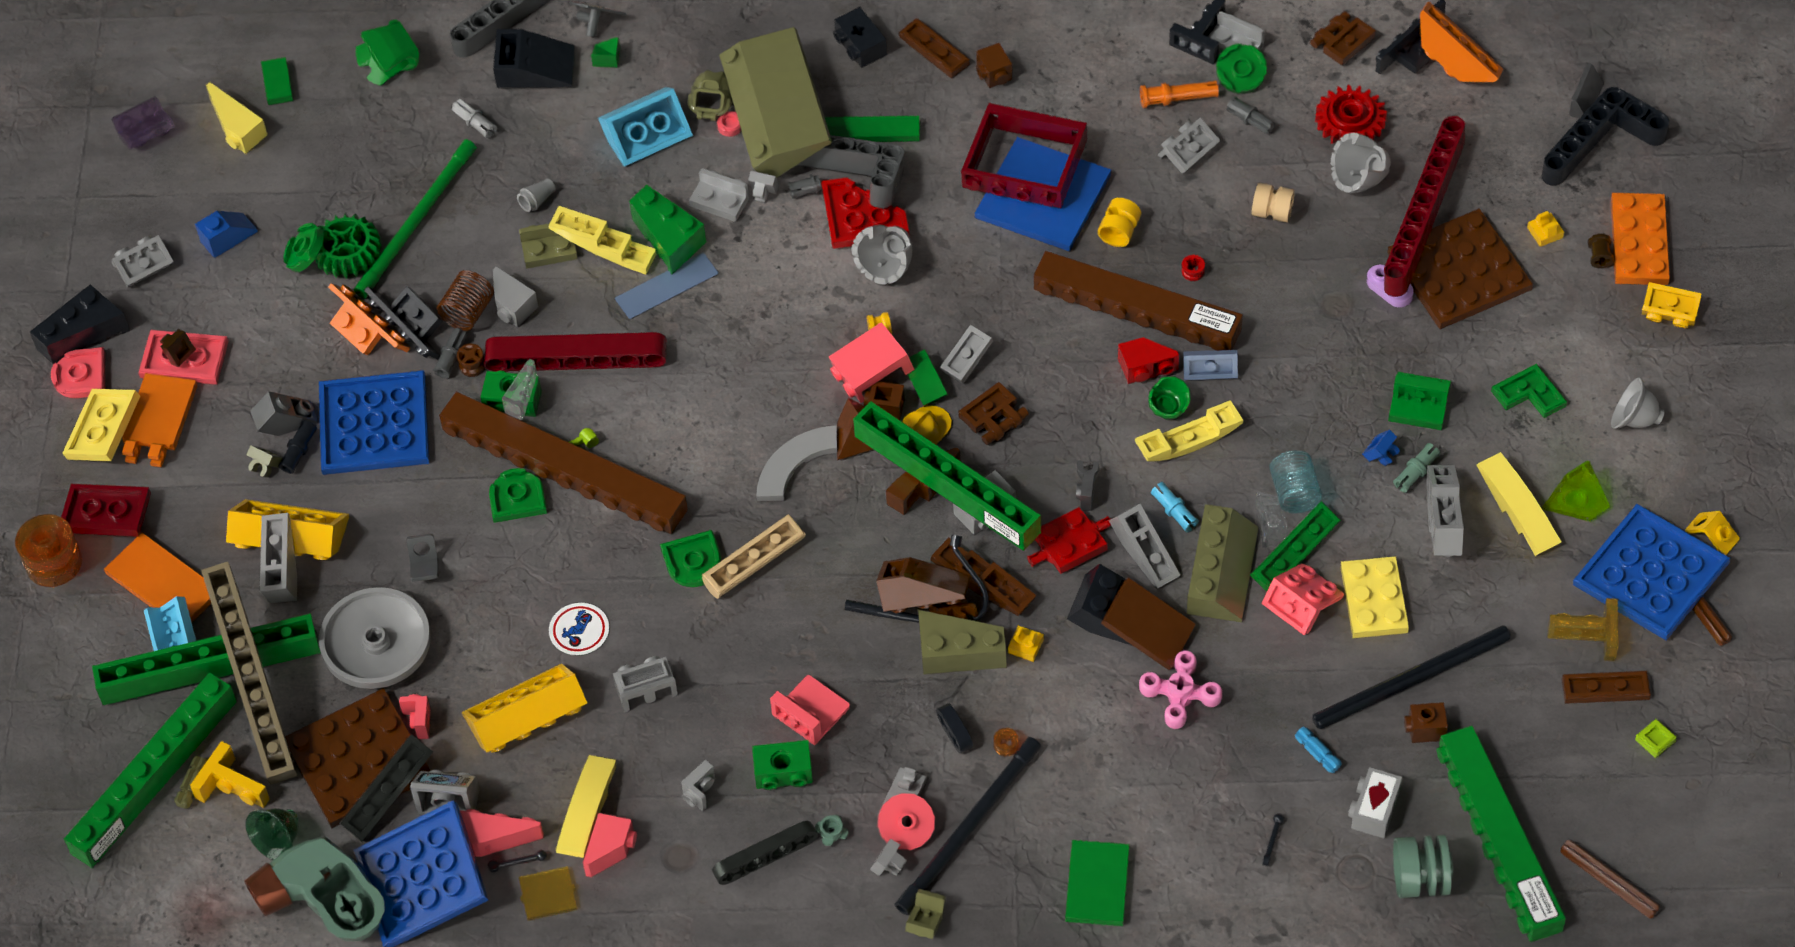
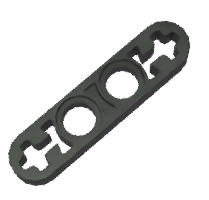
M802 821L721 860L712 868V872L720 885L729 884L811 844L817 838L818 833L811 821Z

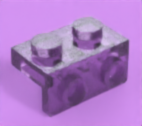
M153 97L112 118L120 140L129 149L139 148L146 141L154 137L163 136L175 127L172 118L163 110L157 97Z

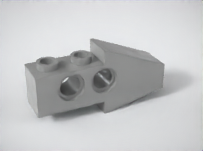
M1427 465L1428 522L1434 556H1462L1464 527L1459 499L1460 486L1455 465Z

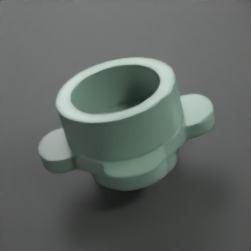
M838 815L827 816L815 825L816 832L821 834L822 843L826 846H831L838 839H846L848 837V830L843 827L841 817Z

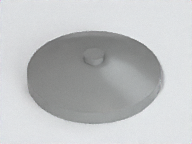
M383 587L359 590L341 599L327 613L319 632L321 655L329 671L342 682L365 689L383 688L406 679L424 661L431 641L429 622L420 604L401 591Z

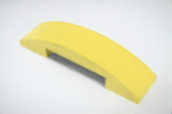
M1230 400L1207 409L1206 416L1164 433L1160 429L1154 430L1135 438V442L1147 461L1168 460L1194 452L1219 440L1243 423V419Z

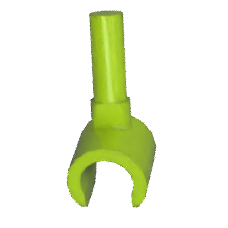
M585 428L580 432L579 437L568 442L575 446L584 443L587 448H593L599 443V439L592 429Z

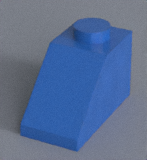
M215 211L195 224L200 242L214 258L258 232L257 228L241 212Z

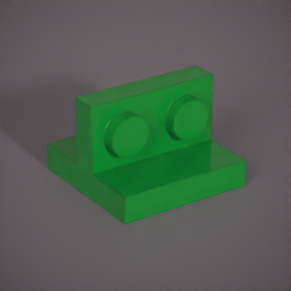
M1398 372L1395 377L1388 421L1442 430L1451 381Z

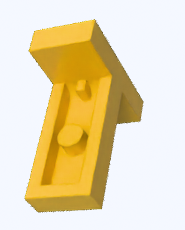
M221 741L190 784L195 799L205 803L217 786L219 790L226 794L232 792L238 795L248 805L253 806L256 804L264 808L270 800L266 787L229 769L235 760L231 745Z

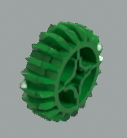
M345 213L343 218H338L335 215L333 221L325 219V226L318 225L323 230L324 239L315 262L319 269H324L327 275L333 273L337 278L343 274L347 279L349 274H354L357 277L359 271L367 272V266H373L375 259H378L379 251L381 250L380 235L373 223H368L365 217L359 219L355 213L350 218ZM362 239L365 240L364 245L360 246V241ZM329 245L332 246V251L330 253L327 251Z

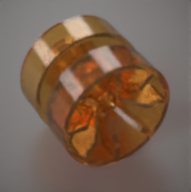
M53 514L38 515L26 521L18 530L15 546L28 577L34 583L44 587H56L69 582L77 575L82 565V554L73 531L65 519Z

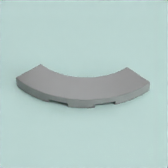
M837 425L804 432L783 444L770 457L761 472L757 485V501H784L787 484L794 470L799 465L822 455L837 453Z

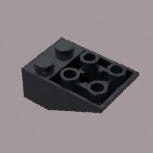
M497 29L493 65L497 88L572 87L575 45L523 29Z
M1098 564L1085 574L1067 620L1090 633L1131 645L1101 624L1126 579L1102 564Z

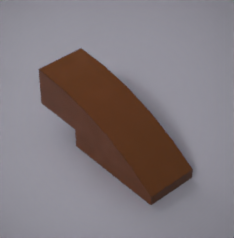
M958 448L946 450L947 453L961 461ZM905 472L886 489V501L888 506L905 515L919 497L929 502L937 492L908 472Z

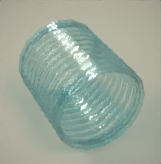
M1299 450L1288 451L1272 460L1269 470L1273 478L1280 507L1283 511L1288 513L1305 512L1314 508L1322 500V492L1309 453ZM1294 458H1303V459H1306V460H1298V459H1297V460H1290V461H1287V462H1285V463L1280 464L1279 466H1277V467L1274 469V467H1275L1276 465H1278L1279 463H1281V462H1283V461H1286V460H1288V459H1294ZM1293 462H1305V463H1307V464H1303V463L1290 464V465H1287V466H1285V467L1279 469L1277 472H1275V471H1276L1278 468H1280L1281 466L1286 465V464H1289V463H1293ZM1298 465L1303 466V467L1290 468V469H1288V470L1283 471L1282 473H1279V472H1281L1282 470H1284V469H1286V468H1289V467H1292V466H1298ZM1311 490L1310 493H1308L1307 495H1304V496H1302V497L1295 498V499H1286V498H1292V497L1301 496V495H1303V494H1305V493H1307V492H1309V491ZM1300 491H1304V492H1302V493L1292 495V494H1294V493H1297V492H1300ZM1314 491H1316L1312 496H1310L1309 498H1307V499H1305V500H1302V501H1299V502H1294V503H1286V502H1284V501H1297V500H1301V499H1303V498L1308 497V496L1311 495ZM1317 494V496H1316L1314 499H1312L1310 502H1307V503H1305V504H1303V505H1299V506H1285V505H1284V504H1286V505L1301 504V503H1304V502L1310 500L1311 498H1313V497Z

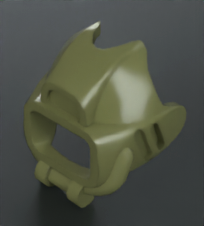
M706 70L695 79L691 93L688 95L687 103L690 110L697 114V119L707 118L711 119V121H717V116L725 114L734 105L724 71L711 72ZM698 93L720 94V108L699 107L697 104Z

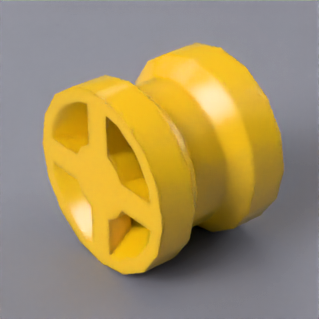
M883 312L880 316L876 317L867 315L868 331L882 322L892 334L888 312Z

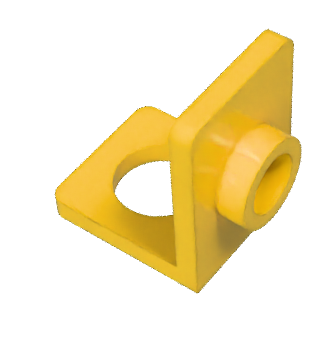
M1721 511L1699 513L1685 529L1688 534L1704 532L1715 548L1724 555H1727L1739 541V536ZM1706 519V521H1705L1704 523H1702L1701 525L1697 526L1698 523H1700L1702 520Z

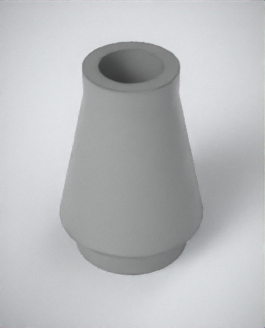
M545 179L542 182L522 188L517 195V201L523 210L527 212L535 211L556 191L555 185L550 179Z

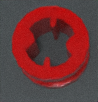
M1188 255L1182 260L1181 273L1186 280L1198 281L1204 276L1205 262L1202 257Z

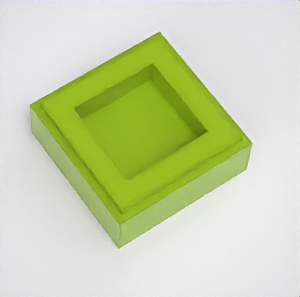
M1655 719L1636 735L1635 740L1652 756L1657 758L1676 742L1677 737Z

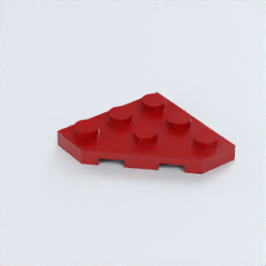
M847 177L821 181L832 249L852 246L859 232L874 225L898 226L905 229L909 234L906 212L903 209L892 206L886 208L874 207L870 203V190L864 191Z

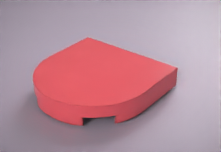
M104 347L67 352L64 354L65 357L52 366L51 380L53 385L65 397L85 398L89 396L92 389H105Z

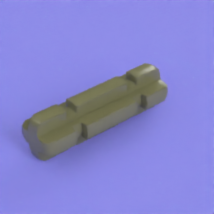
M199 756L193 758L190 764L192 768L188 769L180 786L182 791H179L175 797L176 806L184 809L190 807L193 801L191 797L194 796L190 784L205 765L207 759Z

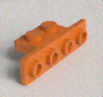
M332 283L329 285L328 288L344 301V304L330 324L363 354L369 355L382 337L397 349L405 352L411 349L404 342L406 339L398 331H392L387 327L389 322L377 314L375 316L371 312L372 307L361 299L358 301L354 297L356 293L350 287L344 284L341 287Z

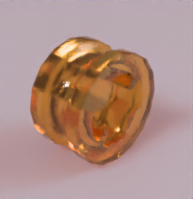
M1011 728L999 729L994 735V749L996 753L1004 757L1014 755L1019 748L1017 732ZM1001 739L1011 740V745L1008 746L1006 743L1001 745Z

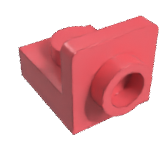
M411 694L406 697H400L399 704L402 714L410 715V727L415 729L417 738L429 739L431 708L427 696Z

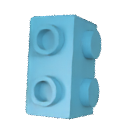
M176 596L160 608L148 607L144 610L154 651L196 641L185 597Z

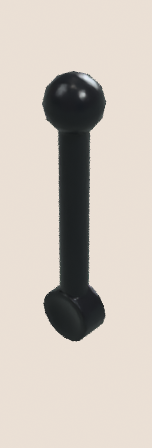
M1280 813L1275 814L1273 817L1274 827L1266 854L1264 855L1262 863L1264 866H1269L1280 824L1284 822V816Z
M539 850L536 854L498 862L497 860H491L488 862V869L490 872H497L499 868L536 859L544 861L547 854L545 851Z

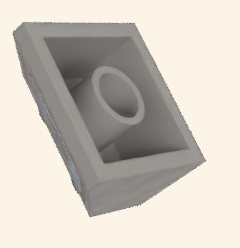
M439 770L420 771L410 786L417 812L420 815H425L453 800L458 804L459 810H476L480 789L477 777L469 773L448 774Z

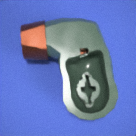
M326 837L307 840L285 850L272 862L266 863L244 880L250 894L265 916L292 905V901L306 900L313 912L322 918L327 930L344 941H361L369 938L378 929L385 911L382 895L372 885L362 868L354 859Z

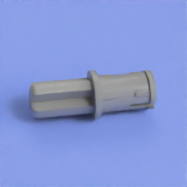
M458 99L453 103L452 110L466 121L468 127H474L486 139L494 135L490 131L491 129L494 132L497 131V126L486 119L479 109L475 110L462 99Z

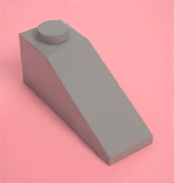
M1141 504L1133 506L1108 520L1123 547L1156 589L1181 576Z
M289 513L262 516L260 592L270 603L297 601V568Z

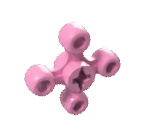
M1181 651L1176 655L1175 669L1177 673H1174L1169 680L1160 679L1153 672L1144 673L1139 680V690L1143 696L1153 698L1158 694H1163L1168 697L1171 704L1166 708L1164 718L1166 725L1172 729H1179L1185 725L1187 712L1184 707L1188 706L1192 700H1200L1207 707L1218 706L1222 700V688L1219 684L1207 682L1204 685H1197L1193 682L1191 675L1196 670L1197 659L1190 651Z

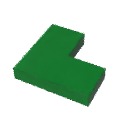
M1537 364L1493 385L1491 388V392L1506 411L1529 399L1541 416L1546 418L1567 405L1565 398Z

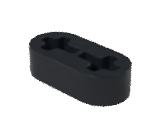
M947 703L937 708L936 714L939 722L957 752L962 753L973 748L972 739L953 706Z

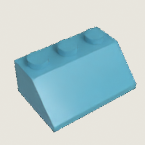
M665 87L598 117L608 143L623 166L693 136L674 88Z

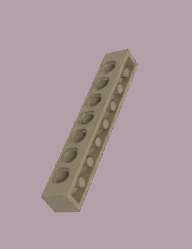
M227 561L202 569L201 572L266 777L271 785L298 776L232 568Z

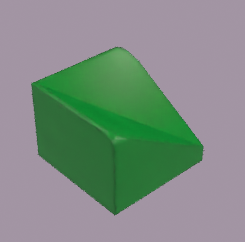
M619 37L595 44L591 54L593 67L618 68L621 48Z

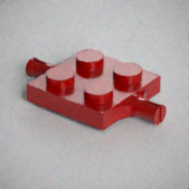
M1078 507L1042 525L1041 533L1035 539L1040 546V551L1027 556L1029 564L1033 567L1047 560L1062 574L1107 551V543L1100 535V532L1112 527L1108 521L1110 520L1109 516L1094 523Z

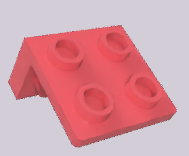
M1301 563L1273 578L1261 604L1300 633L1306 635L1311 631L1320 611L1341 600L1344 593L1334 583L1325 580L1317 574L1312 567Z
M807 675L786 697L777 691L770 698L772 715L813 745H816L850 709V704L810 675Z

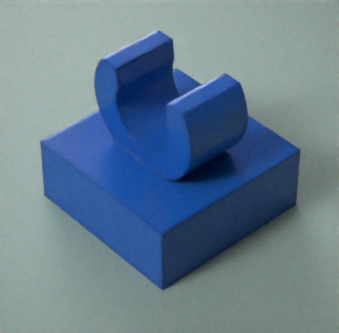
M1390 429L1376 435L1362 455L1369 462L1378 458L1382 465L1386 466L1392 463V460L1387 456V451L1392 456L1400 452L1399 448L1392 444L1397 436Z

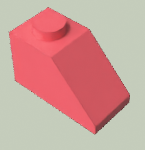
M598 813L583 861L586 876L593 877L627 858L629 848H634L637 838V832L633 830L631 819Z

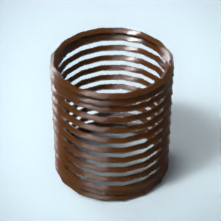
M470 270L460 271L437 305L439 316L455 329L460 328L462 331L473 329L489 301L494 296L493 286L486 278ZM460 276H466V277L472 278V279H474L475 281L479 282V283L487 290L488 294L486 293V291H485L478 283L474 282V281L471 280V279H468V278H465V277H460ZM461 279L467 280L478 286L486 296H484L483 293L477 287L473 286L468 282L461 281ZM465 284L471 286V287L474 288L476 291H478L480 294L476 293L473 289L469 288V287L466 286ZM445 305H446L452 312H454L455 314H457V315H459V316H461V317H463V318L469 319L470 321L464 320V319H461V318L455 316L453 313H451V312L445 307ZM442 306H443V308L447 311V313H449V314H450L451 316H453L454 318H456V319H458V320H460V321H463V322L471 323V324H465V323H462V322H459V321L453 319V318L450 317L448 314H446V312L442 309ZM451 307L455 308L457 311L463 313L464 315H462V314L456 312V311H455L454 309H452Z

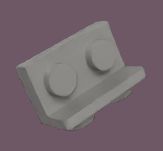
M1222 11L1217 15V24L1208 36L1219 42V54L1234 44L1252 45L1259 51L1264 46L1263 29Z
M1201 118L1194 123L1190 120L1178 129L1181 134L1176 139L1171 135L1161 144L1164 149L1157 154L1160 158L1166 155L1182 174L1220 141Z
M701 169L699 172L700 182L689 199L690 207L736 222L749 200L748 185L740 179H732L716 171Z
M151 235L146 236L137 242L138 246L130 250L126 247L114 254L115 258L112 259V265L119 272L127 288L174 264L159 235L153 238Z

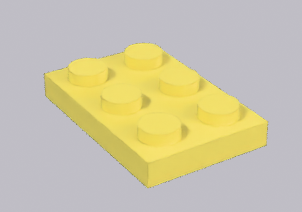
M92 389L62 453L66 459L112 461L139 401L140 395L136 390Z
M1396 556L1341 562L1340 568L1352 637L1362 638L1408 633L1409 626Z

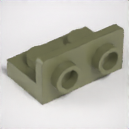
M550 223L537 226L531 225L519 229L526 269L576 260L575 244L550 230Z

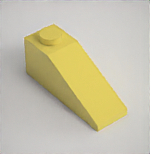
M209 82L206 85L226 135L227 143L232 148H238L247 154L267 136L263 119Z

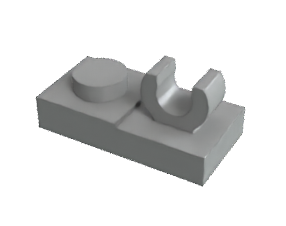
M970 325L940 366L941 370L963 384L992 344L993 339Z
M900 767L883 804L891 797L901 793L920 796L926 783V776L918 774L916 770L905 767L904 769ZM908 816L902 818V824L905 827L910 819Z

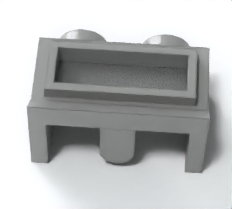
M649 657L644 661V664L635 667L624 665L616 673H613L615 687L624 712L630 711L629 699L643 695L646 703H652L656 700L655 691L669 687L672 697L678 696L676 682L666 657Z

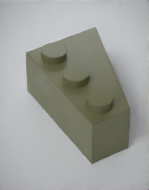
M918 610L923 674L1007 668L1004 627Z

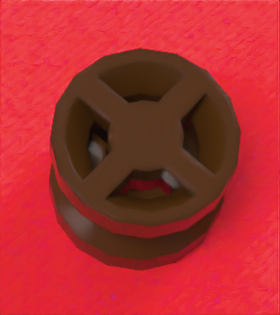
M466 344L459 348L457 360L460 371L465 376L475 377L483 373L485 366L481 347L476 344Z

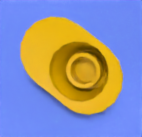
M927 405L909 413L902 422L937 445L949 432L952 420L949 413L943 408Z

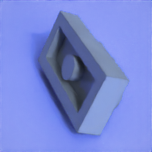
M1237 350L1184 351V380L1238 378Z

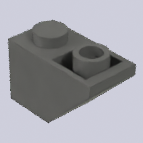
M269 391L251 410L257 432L276 436L298 430L302 420L309 421L314 425L318 422L310 400Z

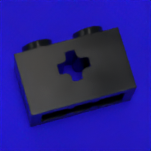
M861 7L834 19L835 30L833 35L837 43L844 45L849 58L852 61L855 60L861 68L887 56L886 38Z

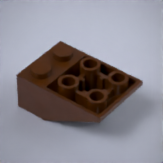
M908 557L884 561L876 582L883 612L892 610L893 613H899L907 610L909 607L918 606L921 609L934 606L935 603H958L965 599L971 578L970 575Z

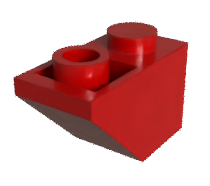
M1144 337L1118 344V361L1128 384L1144 382L1149 378L1159 375H1169L1179 369V354L1174 349Z

